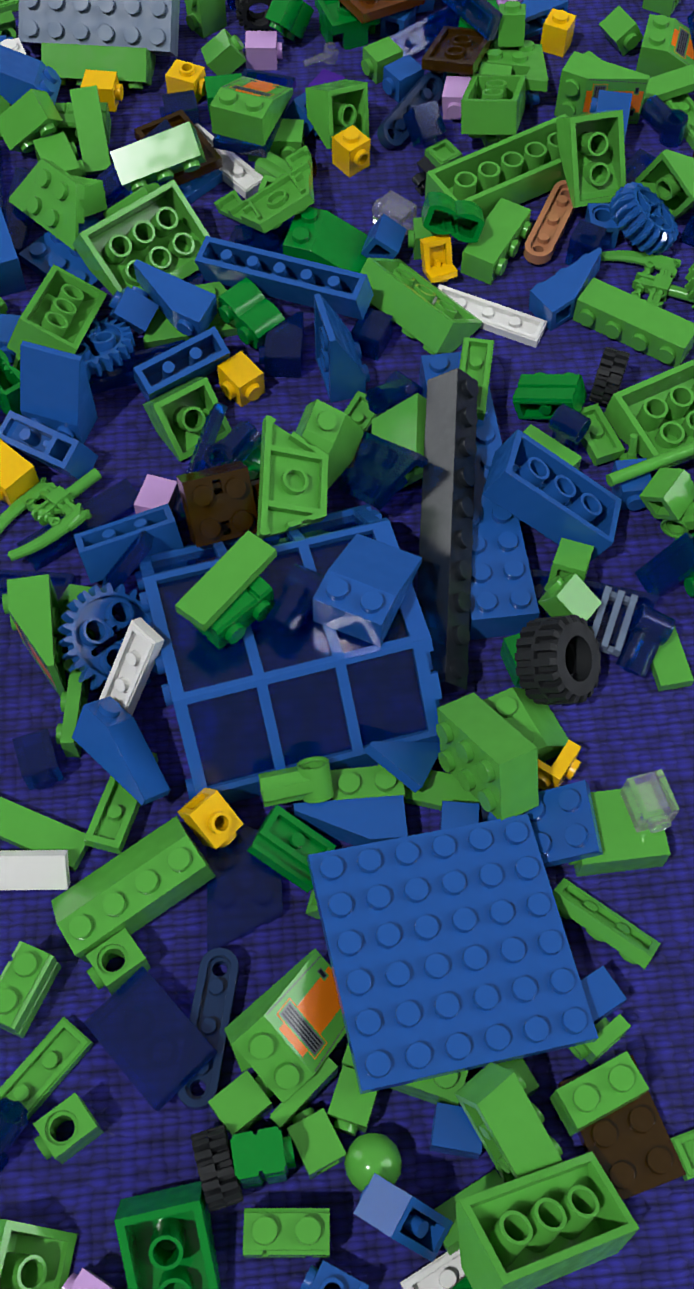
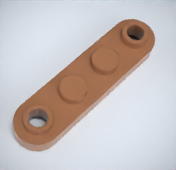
M566 180L559 181L554 185L525 242L523 255L532 264H545L551 259L575 210L572 206Z

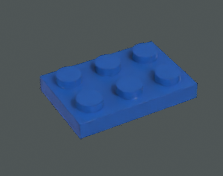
M586 780L539 791V806L520 814H528L545 868L603 855L590 787ZM481 806L483 822L497 819L491 812H486Z

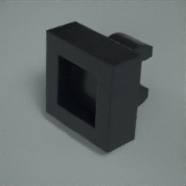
M426 156L417 162L420 173H417L411 179L416 185L415 190L421 197L425 195L427 172L436 168Z

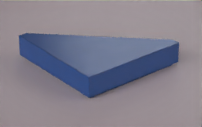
M371 741L363 751L416 793L422 788L438 757L440 742Z

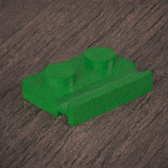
M275 805L254 837V841L248 847L247 852L308 893L313 889L307 862L308 855L335 850L336 845L279 805Z

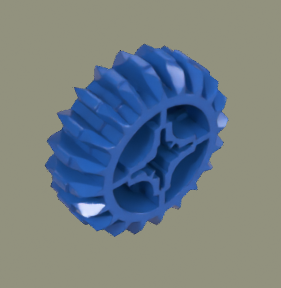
M632 181L621 187L609 203L610 213L614 217L613 221L619 227L618 230L622 231L625 238H628L632 245H636L639 251H644L648 255H658L667 251L679 235L678 225L674 221L675 218L670 213L669 208L665 206L663 200L657 197L656 193L651 192L649 187H644L641 183Z

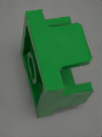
M315 0V6L319 11V30L327 44L333 43V35L343 33V47L345 50L365 46L368 44V32L369 34L375 33V25L380 24V18L362 24L339 0Z

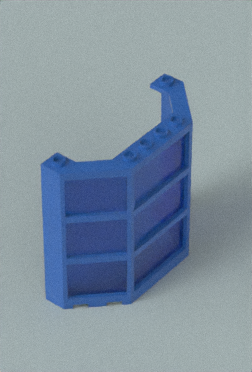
M369 504L327 513L323 521L263 539V541L277 549V557L259 575L273 589V610L265 620L261 622L255 620L246 628L244 636L237 643H227L221 649L213 645L189 620L177 613L175 604L241 537L201 547H196L194 544L138 557L140 571L135 572L139 591L146 590L139 593L144 614L151 612L153 621L147 624L165 640L155 662L158 674L166 673L168 683L161 685L166 706L174 705L192 777L185 779L190 800L203 788L218 790L228 804L260 796L258 774L295 767L300 760L313 756L327 757L330 763V770L375 766L378 763L363 751L371 741L440 742L436 732V724H438L437 708L440 707L439 699H442L438 672H430V670H433L430 652L434 651L432 638L412 583L381 647L313 621V597L328 569L357 533L399 549L389 519L382 518L381 513L376 509L372 510Z

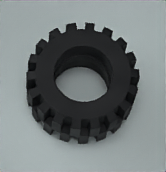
M578 615L536 618L535 620H530L526 627H523L520 631V638L516 642L517 652L515 653L517 668L515 670L520 678L519 684L521 688L525 689L526 696L529 699H533L534 703L543 705L582 703L587 700V697H591L594 693V688H597L598 676L601 673V653L599 652V643L594 636V631L591 626H588L584 618H579Z

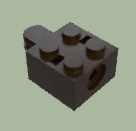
M241 461L176 476L190 539L196 547L242 537L248 530L253 534L257 533L260 478L250 480L248 467Z

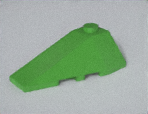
M318 399L306 405L295 431L309 445L316 446L329 455L328 489L353 461L364 431L346 413Z

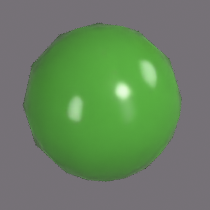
M379 1133L360 1135L353 1141L346 1152L347 1155L344 1160L346 1175L360 1192L369 1184L374 1173L392 1184H395L401 1175L402 1160L397 1145L386 1135Z

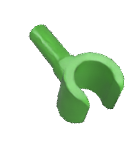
M632 433L630 435L628 452L623 453L619 460L638 459L636 451L637 434Z

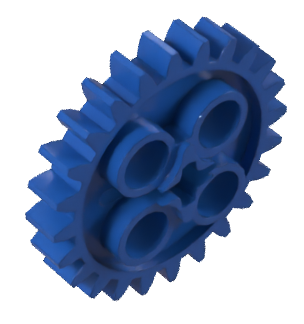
M97 317L94 318L75 353L83 357L88 380H90L93 374L101 377L104 370L112 372L114 371L112 366H122V360L130 359L129 353H133V346H136L130 326L126 327L125 322L119 323L118 319L109 322L108 317L101 321H98Z
M111 583L105 584L101 589L94 585L88 592L84 590L77 595L78 600L74 599L67 605L70 611L67 610L61 615L66 624L61 625L57 631L66 635V637L57 643L59 646L68 648V652L61 656V658L64 660L72 659L74 662L68 669L69 672L78 669L82 672L78 680L80 683L88 678L91 679V690H95L101 684L104 688L112 669L107 662V656L112 657L115 661L125 635L97 656H93L91 651L130 624L133 619L141 617L146 623L153 621L151 612L144 614L141 600L136 599L137 590L133 589L128 594H125L124 584H120L114 591ZM112 610L120 615L121 622L113 617ZM86 628L94 632L96 640L88 637ZM156 662L152 668L146 685L151 682L150 677L158 675Z

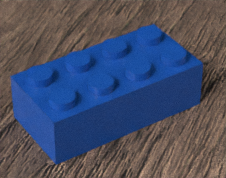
M519 429L495 451L482 493L493 503L498 504L516 516L520 521L525 522L558 545L561 538L594 546L590 562L614 542L622 499Z

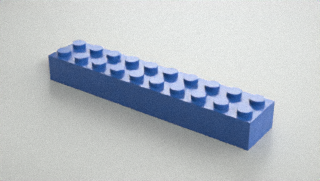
M461 352L421 356L419 382L423 397L427 399L428 379L459 368ZM488 387L484 420H478L476 424L477 451L475 454L476 480L474 484L475 510L473 514L470 640L518 634L523 627H526L530 620L539 618L540 614L519 519L482 495L495 451L502 445L490 387Z

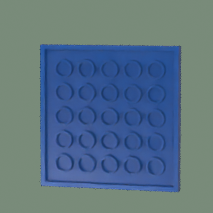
M528 814L508 817L502 821L501 819L308 855V867L360 1094L480 1068L490 1062L498 1064L591 1043L599 1038Z

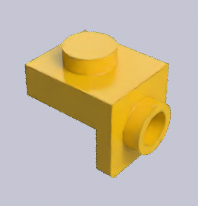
M438 234L420 239L422 271L431 283H444L451 278L458 277V270L453 265L450 235Z
M568 740L552 766L538 759V788L547 790L559 787L565 777L572 780L582 763L577 760L581 746Z

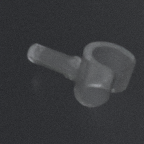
M333 42L326 43L323 53L303 60L304 67L323 61L327 64L336 63L339 53L338 49L335 50L336 44Z

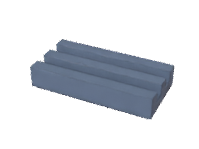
M605 586L601 598L602 603L598 607L592 629L596 638L608 600L614 601L602 643L598 642V648L601 652L619 657L638 595L632 594L629 597L624 595L625 591L618 590V593L611 591L612 587ZM621 604L627 606L615 647L608 644Z

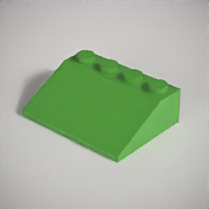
M173 179L78 234L72 245L91 273L114 295L117 290L122 292L127 286L131 289L133 286L144 290L136 280L134 269L136 259L182 280L197 272L199 268L194 260L205 237L210 235Z
M694 359L612 395L604 415L618 437L628 446L630 435L632 433L638 435L636 451L641 457L649 459L694 442ZM694 455L662 468H673L693 459Z

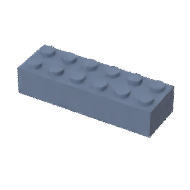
M19 0L18 37L22 44L29 47L41 48V43L147 48L157 56L178 57L180 0Z

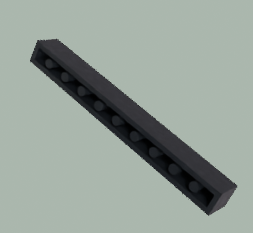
M459 368L427 380L419 556L422 557V562L418 569L417 599L429 629L434 651L430 652L433 670H430V672H438L442 695L467 690L469 673L473 514L475 510L477 395L479 389L478 381ZM414 663L412 688L420 690Z

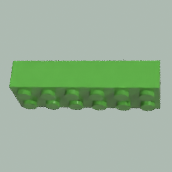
M563 114L556 118L567 117V115ZM556 118L428 171L426 174L425 199L428 192H441L449 195L455 201H471L481 207L485 220L500 198L516 204H522L551 191L557 182L566 180L558 150Z

